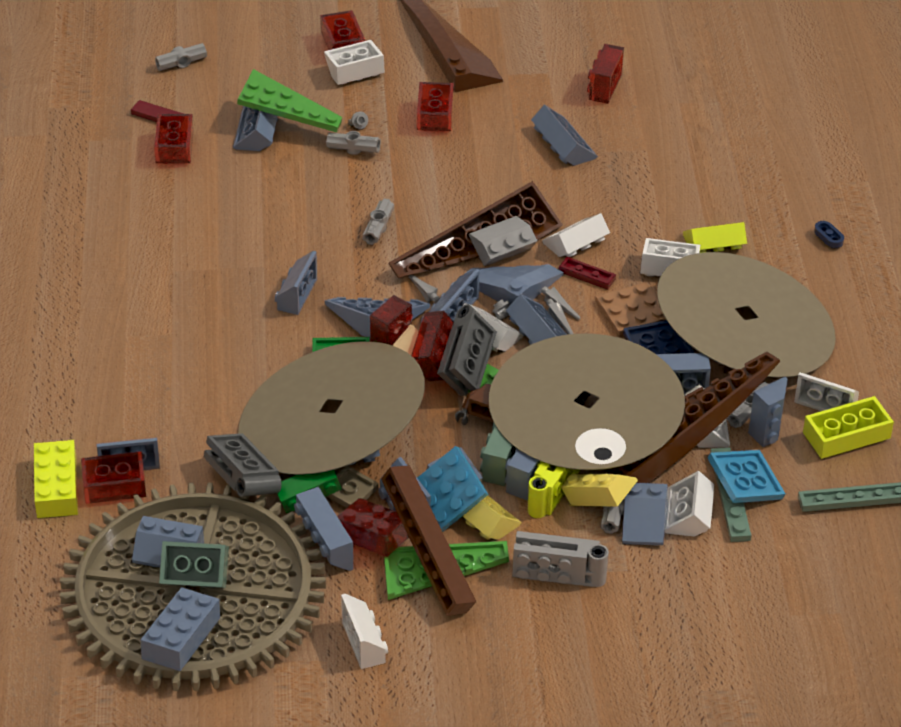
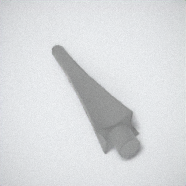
M414 275L408 276L419 289L427 303L431 300L437 303L440 300V297L437 295L438 288L421 281Z
M546 286L542 288L541 292L545 295V302L549 299H553L554 302L559 301L564 312L577 320L580 319V316L569 306L555 287L551 290Z
M553 299L547 300L546 304L549 307V314L568 334H574L567 322L560 302H554Z

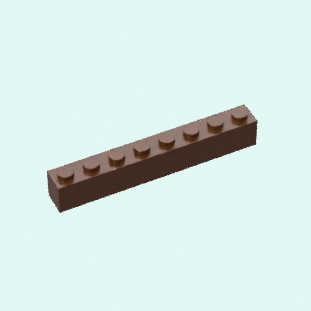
M410 465L390 467L381 480L446 616L466 614L476 603V600Z

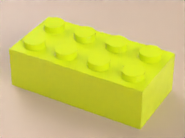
M873 396L805 416L803 434L819 457L823 459L891 439L894 421L877 398Z
M74 440L34 443V493L37 518L78 515L77 463Z

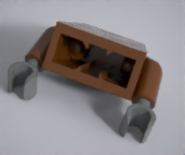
M485 384L480 389L468 393L462 405V411H458L455 414L457 422L461 417H464L462 424L466 425L468 423L467 412L470 415L493 422L489 408L491 384Z

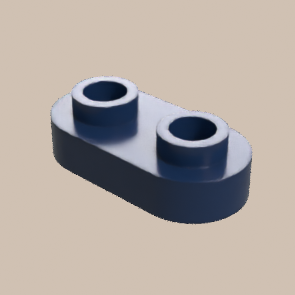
M819 221L815 224V235L827 246L833 249L843 246L844 235L830 222Z

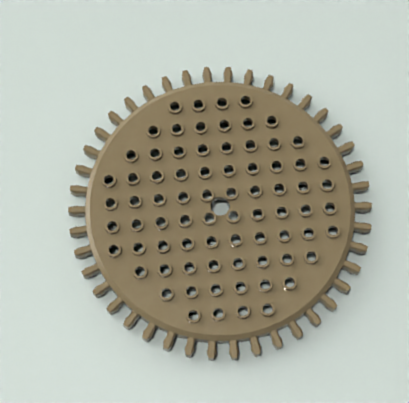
M189 483L188 493L178 495L175 485H170L169 496L160 498L156 489H151L152 501L144 503L138 495H134L135 507L130 510L121 502L118 503L117 508L120 516L117 518H113L106 512L102 513L103 523L106 524L103 529L93 523L89 524L90 534L95 536L93 540L81 535L78 537L79 546L85 548V552L70 549V560L80 563H64L63 565L64 574L76 576L75 578L60 579L61 589H75V591L60 593L61 604L76 603V605L62 608L64 619L75 616L80 617L67 622L69 632L72 633L85 628L86 631L76 635V642L78 646H81L93 640L94 643L87 647V655L90 659L103 651L106 653L100 659L103 669L116 660L119 662L116 667L117 677L121 678L131 668L136 670L133 675L135 684L139 685L144 675L149 674L153 676L154 689L159 688L162 678L172 679L173 691L179 690L181 679H191L193 690L198 691L200 679L211 677V684L214 689L219 688L220 675L229 673L232 682L237 684L239 683L238 670L246 668L254 678L257 676L255 663L260 660L270 669L273 668L274 658L271 653L276 650L285 658L289 656V647L284 644L286 640L299 646L302 644V635L295 632L296 628L311 633L312 621L304 619V615L315 618L320 616V607L309 605V602L324 604V592L311 591V589H326V577H311V575L325 574V563L309 564V562L321 560L320 548L310 551L305 550L315 546L312 536L299 539V536L306 533L303 523L293 528L289 526L295 522V515L292 511L279 518L281 503L277 502L267 510L263 508L266 505L265 495H261L255 503L248 501L249 496L233 497L231 486L228 484L224 489L223 495L214 494L212 483L207 484L206 493H196L194 483ZM143 516L203 526L204 544L229 546L226 588L200 587V592H198L219 599L221 617L181 671L143 660L141 656L140 640L150 628L149 626L155 622L181 587L185 589L190 587L159 584V567L132 563L134 544L132 543L135 542L136 532Z

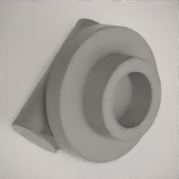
M356 112L348 120V124L357 129H363L368 124V116L364 112Z
M502 299L493 305L495 309L492 311L499 320L509 315L506 311L510 306L508 300L504 302Z

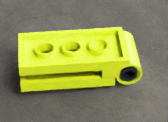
M539 461L534 477L529 480L528 514L533 518H542L546 514L551 515L565 494L561 486L568 476L575 473L578 474L580 470L558 467Z

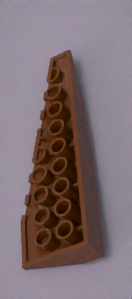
M400 0L455 92L503 82L492 61L423 0Z
M532 181L388 264L399 279L478 258L479 255L469 234L515 216L530 225L537 240L560 228L563 224Z
M765 352L744 364L745 367L742 369H733L728 372L729 376L721 380L717 378L711 381L712 385L705 389L700 387L685 395V409L681 424L664 446L641 460L609 469L615 475L636 477L637 483H650L699 444L733 413L780 363L779 358L769 352Z

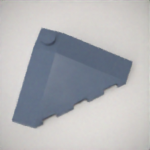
M549 264L471 268L466 272L468 273L475 269L480 270L479 291L497 302L502 299L504 302L508 300L510 305L519 294L532 300L542 293L543 287L546 286L548 288L562 277L564 273Z
M346 297L325 300L326 306L359 334L370 337L371 341H379L381 338L391 335L430 308L429 303L410 299V302L384 298V301L372 300V298H358V300L346 299Z

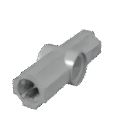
M203 43L187 48L177 46L170 53L157 56L155 63L158 71L176 66L185 68L192 61L206 58L207 51Z
M350 131L346 134L328 133L326 145L328 148L347 150L349 154H358L361 151L379 153L381 139L379 137L361 136L357 131Z
M384 198L382 201H379L376 209L371 212L370 221L363 233V240L367 244L373 245L377 243L381 234L386 231L387 222L394 210V204L390 199Z
M761 383L754 391L768 385V383ZM754 391L727 417L732 427H741L750 418Z
M625 498L618 507H603L604 514L601 529L605 533L613 534L618 531L621 516H624Z

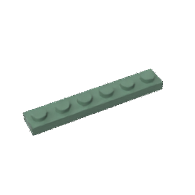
M712 448L710 453L731 452V448ZM715 473L730 542L751 541V531L744 502L732 503Z
M901 482L798 491V500L802 512L901 503Z

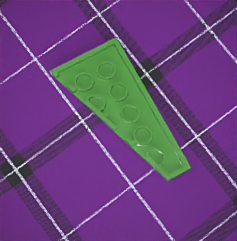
M254 69L237 101V104L336 133L342 123V117Z
M507 541L449 544L464 576L509 562ZM413 546L384 548L388 600L432 586Z

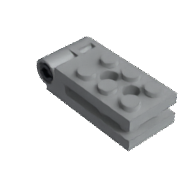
M517 531L513 552L512 577L601 587L606 583L609 551L606 546L596 540Z

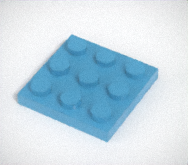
M456 446L417 477L431 495V509L442 532L489 495L460 448Z
M760 450L715 452L709 454L708 460L732 503L782 500L786 495Z

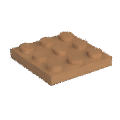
M646 282L596 295L595 302L618 337L623 336V328L666 320L657 297Z

